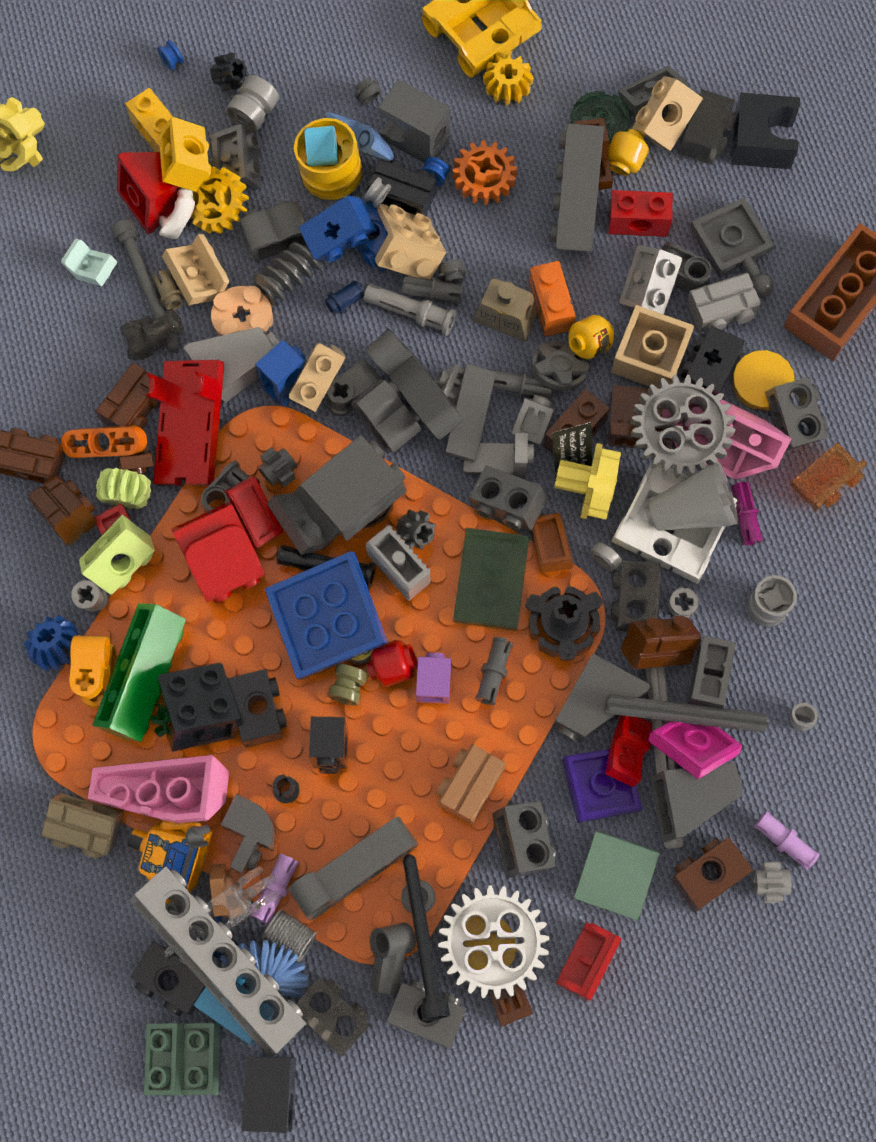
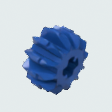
M60 615L55 619L47 616L42 624L35 622V630L27 632L29 639L23 643L27 650L28 658L32 663L45 671H49L51 668L60 671L64 663L71 665L70 649L73 636H79L76 626Z

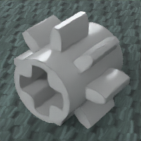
M780 862L761 863L762 870H754L753 872L755 895L764 896V903L783 902V895L791 894L792 883L789 869H781Z

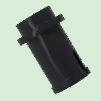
M280 775L275 778L273 793L279 802L285 804L292 803L299 796L300 788L294 779L290 776L286 777V775ZM285 785H290L289 790L282 794L281 788Z

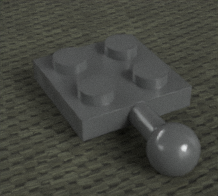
M745 197L691 222V230L719 276L739 266H743L746 273L749 274L753 288L756 290L759 298H765L772 293L774 288L772 278L760 272L754 259L771 252L774 245Z

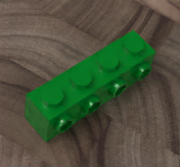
M138 603L92 726L125 740L142 741L149 728V720L154 706L161 695L158 676L168 673L172 666V657L177 643H179L183 636L185 618L157 604Z

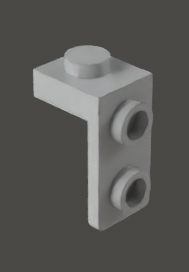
M515 433L514 444L479 443L476 460L474 462L464 460L463 472L465 474H481L487 465L511 475L526 476L527 463H533L534 444H528V433Z

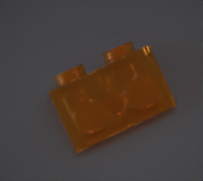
M837 442L797 476L790 485L817 512L824 505L827 508L833 506L842 497L840 491L847 485L851 489L855 487L865 477L862 472L868 463L864 459L858 463Z

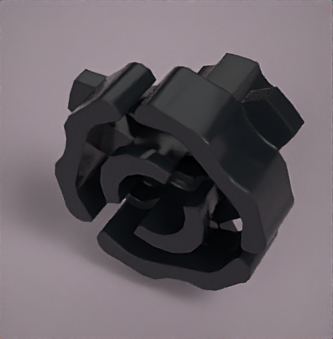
M569 586L566 588L564 595H560L561 591L558 587H552L541 594V596L531 594L525 604V608L531 612L529 636L532 639H538L539 630L536 622L541 617V626L544 633L550 639L559 642V645H553L541 637L538 642V649L551 657H560L561 661L574 660L575 656H579L591 648L593 637L597 636L600 630L599 613L597 610L603 604V600L597 592L586 595L584 592ZM590 621L592 626L590 635L582 643L574 644V641L580 639L585 634Z

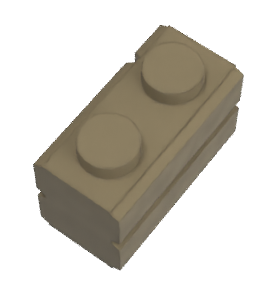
M59 793L49 802L47 818L44 822L41 836L51 839V844L56 847L69 848L73 846L83 849L82 853L88 857L100 858L102 855L106 856L114 848L123 813L116 809Z

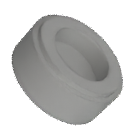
M597 542L590 550L591 558L608 571H615L622 562L621 557L612 548L601 542Z

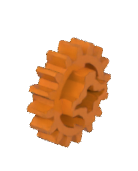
M482 140L481 147H476L472 142L470 143L469 152L465 149L460 150V158L454 159L452 177L456 179L455 188L462 189L463 198L471 195L472 203L475 204L480 198L483 199L484 205H488L490 198H493L498 203L500 202V194L507 197L510 195V187H515L517 166H514V156L507 157L508 148L504 147L498 150L497 142L488 147L486 141Z

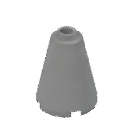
M721 463L711 464L650 499L649 507L645 508L648 524L650 526L655 525L658 531L723 527L738 524L732 492H729L728 480Z

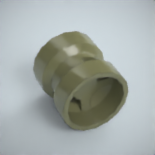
M337 664L334 673L337 680L335 684L330 686L327 696L346 705L358 706L361 699L360 686L366 684L368 673L350 665Z

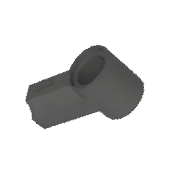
M404 922L376 928L371 932L370 947L375 955L370 988L377 993L393 995L399 992L405 954L410 953L415 947V934L409 924Z

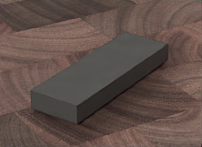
M470 364L464 366L455 403L456 409L464 420L448 433L444 455L469 462L476 460L496 372Z

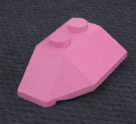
M721 399V401H720L721 405H723V404H731V403L726 402V401H724V400H722V399ZM696 404L688 405L692 413H703L700 406ZM731 404L730 409L725 414L735 416L733 423L727 425L736 429L734 435L728 437L733 441V444L730 448H724L727 452L724 459L717 458L725 474L736 480L777 468L792 438L765 419ZM664 408L662 412L663 417L671 418V413ZM702 421V422H701L702 424H708V425H710V422H709V421ZM678 422L677 426L683 427L682 422ZM694 435L697 443L701 445L708 444V440L704 435Z

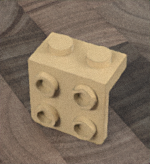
M380 204L377 212L388 235L375 257L377 266L412 277L431 280L446 254L440 237L431 224V220L420 213L414 215L405 212L396 205L387 206Z

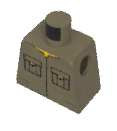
M492 278L472 321L526 342L537 318L533 294L516 287L512 282H504Z

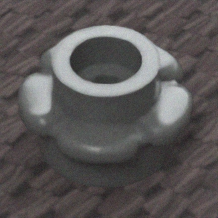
M370 78L362 80L355 87L357 92L354 97L360 100L363 105L369 104L382 93L378 86L379 81L377 79L371 81Z
M461 260L446 261L439 265L440 273L438 278L446 283L458 284L463 281L467 268L463 266Z

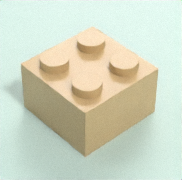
M635 305L615 356L611 373L646 386L653 384L658 389L661 378H664L670 384L673 375H677L695 325Z

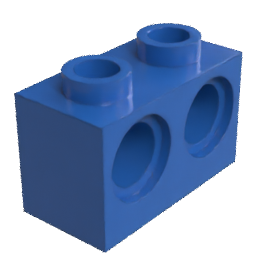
M284 340L279 342L255 363L261 388L279 406L283 407L291 401L289 392L302 371L306 360L305 355L297 346L293 345L290 347Z

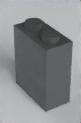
M362 435L301 484L305 495L346 542L407 492L403 482L406 478L403 472L394 463L389 466L382 458L385 454L374 440L368 443Z

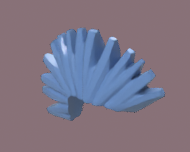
M326 112L327 118L342 121L352 129L360 152L388 161L393 159V151L372 127L339 114Z
M263 940L262 950L255 941L250 942V948L244 943H239V949L245 948L255 958V967L263 976L268 974L279 983L281 995L305 997V992L301 988L308 986V975L300 972L305 969L304 963L295 962L298 959L296 953L290 955L291 949L283 951L284 945H281L276 950V942H273L270 946L269 941ZM222 955L220 960L227 965V957Z

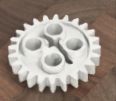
M491 885L488 886L487 895L482 896L479 889L475 888V899L473 900L463 894L464 906L462 908L454 903L451 905L456 913L455 917L444 916V920L450 925V928L439 930L440 934L448 937V941L439 943L438 947L447 949L449 952L441 958V961H452L453 964L447 971V974L452 975L458 972L460 976L456 985L460 986L465 981L469 982V994L476 987L481 988V997L485 999L488 990H493L496 1000L499 999L501 989H505L508 995L512 997L514 995L513 986L516 984L523 991L526 990V984L523 979L527 977L535 981L537 977L532 971L533 967L543 969L545 966L538 960V956H547L549 954V951L540 947L541 943L549 941V936L540 935L539 933L547 924L546 922L536 923L535 918L541 911L539 909L532 912L527 910L531 902L530 899L525 900L522 904L519 903V891H516L511 898L506 897L507 891L504 886L499 895H494ZM505 915L515 916L519 921L518 930L513 933L503 931L500 927L501 918ZM472 917H479L485 922V930L479 935H472L466 930V923ZM491 933H496L497 939L524 938V943L500 944L495 952L491 951L489 945L464 947L463 945L464 941L489 940ZM509 949L517 950L522 957L521 964L516 968L507 967L502 960V955L505 951ZM479 951L487 956L488 964L484 969L474 970L469 966L468 958L473 952Z

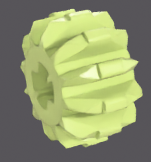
M107 468L100 472V477L97 479L96 497L103 503L110 504L111 506L122 503L125 508L140 509L147 506V501L150 499L151 481L145 475L128 471L127 469Z

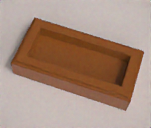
M560 513L540 515L531 530V535L541 573L572 569L573 559Z

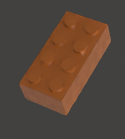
M861 223L858 224L792 308L783 326L833 362L876 307L875 232Z

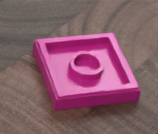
M669 721L652 731L648 739L650 743L697 779L702 778L739 755L743 746L719 727Z

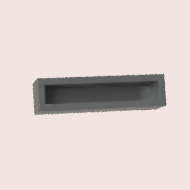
M567 123L566 130H560L558 149H564L563 162L557 161L556 180H561L560 193L554 192L553 211H558L557 224H551L550 242H556L555 249L592 252L604 126Z

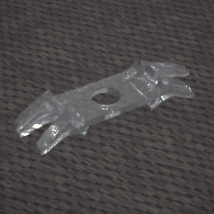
M260 865L206 903L210 912L217 905H223L229 910V920L224 924L229 930L281 896L276 890L253 904L250 900L277 879L272 874L243 891L242 887L264 871ZM197 925L189 926L190 937L198 942L203 941L204 932L202 928ZM170 946L163 952L165 957L174 953ZM181 958L178 960L181 966L185 964Z

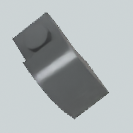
M236 794L221 825L224 829L244 838L230 868L246 876L249 870L254 871L261 859L262 852L258 851L260 846L273 851L276 842V831L271 818L261 806Z

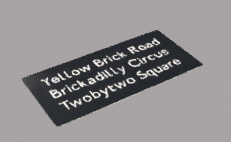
M591 422L552 433L555 481L560 460L592 466Z

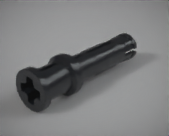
M282 544L277 556V565L306 571L335 557L314 552L301 555L298 549ZM359 562L367 587L370 590L375 577L376 563L370 562L365 564Z

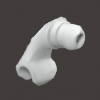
M180 187L177 191L178 197L175 201L173 212L168 217L160 216L159 223L162 226L159 231L160 236L169 239H177L180 236L195 207V201L192 197L193 191Z

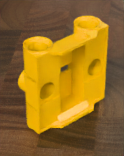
M433 0L422 8L421 18L428 33L434 38L444 33L458 48V63L463 72L470 78L485 70L488 62L494 63L497 55L502 59H506L508 53L511 55L513 49L542 29V20L532 10L528 0ZM478 17L487 29L482 31L472 19Z

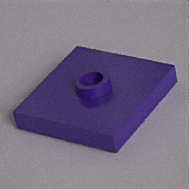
M610 749L569 755L562 758L577 823L631 814L642 810L637 785L631 787L605 774Z

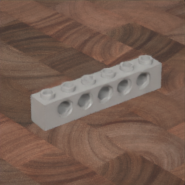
M165 866L137 891L129 901L268 1057L277 1054L306 1025L305 1021L301 1018L303 1016L301 1009L293 1001H286L278 992L280 988L277 982L268 974L263 976L255 967L256 960L252 954L245 948H238L231 940L233 935L227 926L222 922L216 923L208 914L210 909L200 897H193L185 888L187 884L183 877L177 871H170ZM174 899L180 904V915L168 913L165 908L166 900ZM190 925H197L202 928L204 932L203 941H194L190 937ZM214 951H221L227 957L225 968H219L213 963L212 954ZM237 977H244L249 981L250 992L248 994H242L237 990ZM261 1003H267L272 1007L274 1014L271 1021L261 1017L259 1012Z

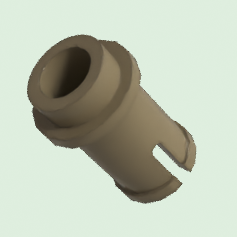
M162 270L158 272L162 280L159 279L157 274H154L152 280L161 296V305L169 311L180 308L183 305L184 296L177 289L170 271Z

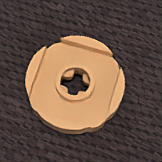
M235 286L215 296L213 300L214 305L211 309V320L218 336L260 327L265 332L268 331L269 326L271 328L273 323L272 308L269 300L261 293L258 287ZM244 310L250 313V315L246 316V321L240 322L239 318H234L238 311Z

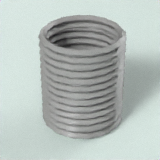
M279 910L269 922L261 940L269 941L270 946L273 942H276L277 950L281 945H284L283 951L291 949L290 955L296 953L298 959L295 962H300L315 940L317 932H314V929L311 930V928H308L299 920L297 921V918L294 919L285 911Z

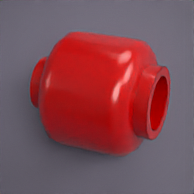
M394 640L372 650L371 661L367 662V668L373 680L378 679L383 686L390 687L412 679L414 669L418 668V662L410 644L405 645L401 640Z

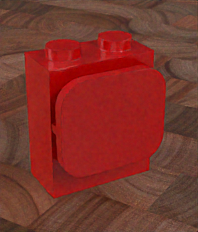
M230 501L171 528L206 603L211 600L214 603L221 602L232 595L230 591L240 586L243 589L250 588L261 581L259 577L265 575L257 554Z

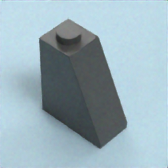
M593 653L558 714L553 727L558 729L557 734L570 742H574L575 739L583 742L619 716L608 714L605 711V702L609 695L644 698L650 684Z
M736 763L723 764L700 779L695 778L684 768L665 770L650 776L662 843L684 837L742 796V779L737 772Z

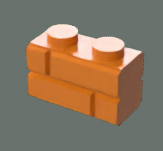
M560 261L533 266L530 268L528 283L534 297L544 336L569 332L570 327L575 322L576 315L571 304Z

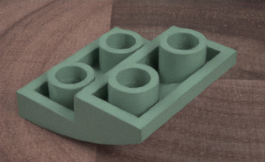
M595 830L574 899L638 921L656 867L659 851Z
M146 1024L144 1095H219L220 1024Z

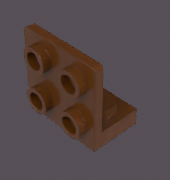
M613 386L607 446L635 448L634 446L640 438L631 437L632 430L637 426L630 424L632 416H638L633 412L635 404H641L639 398L642 393L649 395L648 388ZM659 408L657 413L660 417L664 418L662 415L664 408ZM657 427L655 428V431H657V432H661V431L665 430V429H659V428H657ZM665 438L662 439L665 447L671 449L674 440Z

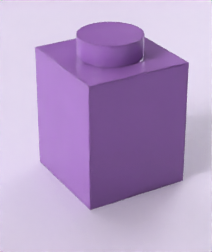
M426 653L425 657H418L416 702L449 704L451 658H445V655L442 653Z

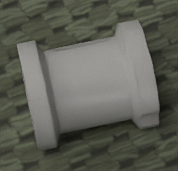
M89 580L78 582L71 592L72 601L77 607L93 613L101 611L107 605L109 599L108 593ZM89 592L94 596L92 601L87 597Z

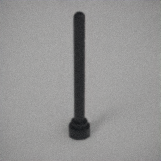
M408 854L403 858V865L426 995L423 998L424 1005L420 1007L423 1021H432L449 1017L450 1011L448 1001H444L443 995L439 994L417 861L415 856Z

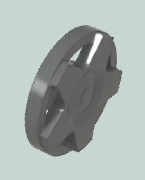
M544 342L537 347L532 356L531 370L534 377L544 386L554 390L567 391L575 389L584 383L589 371V363L587 359L580 358L571 350L569 342ZM540 356L543 361L537 363V358ZM572 375H581L578 379L572 381ZM546 376H552L556 379V381L551 380Z

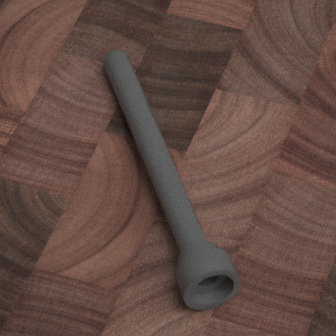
M131 219L118 221L111 227L113 237L116 242L125 247L166 348L172 352L178 349V342L136 245L138 231Z

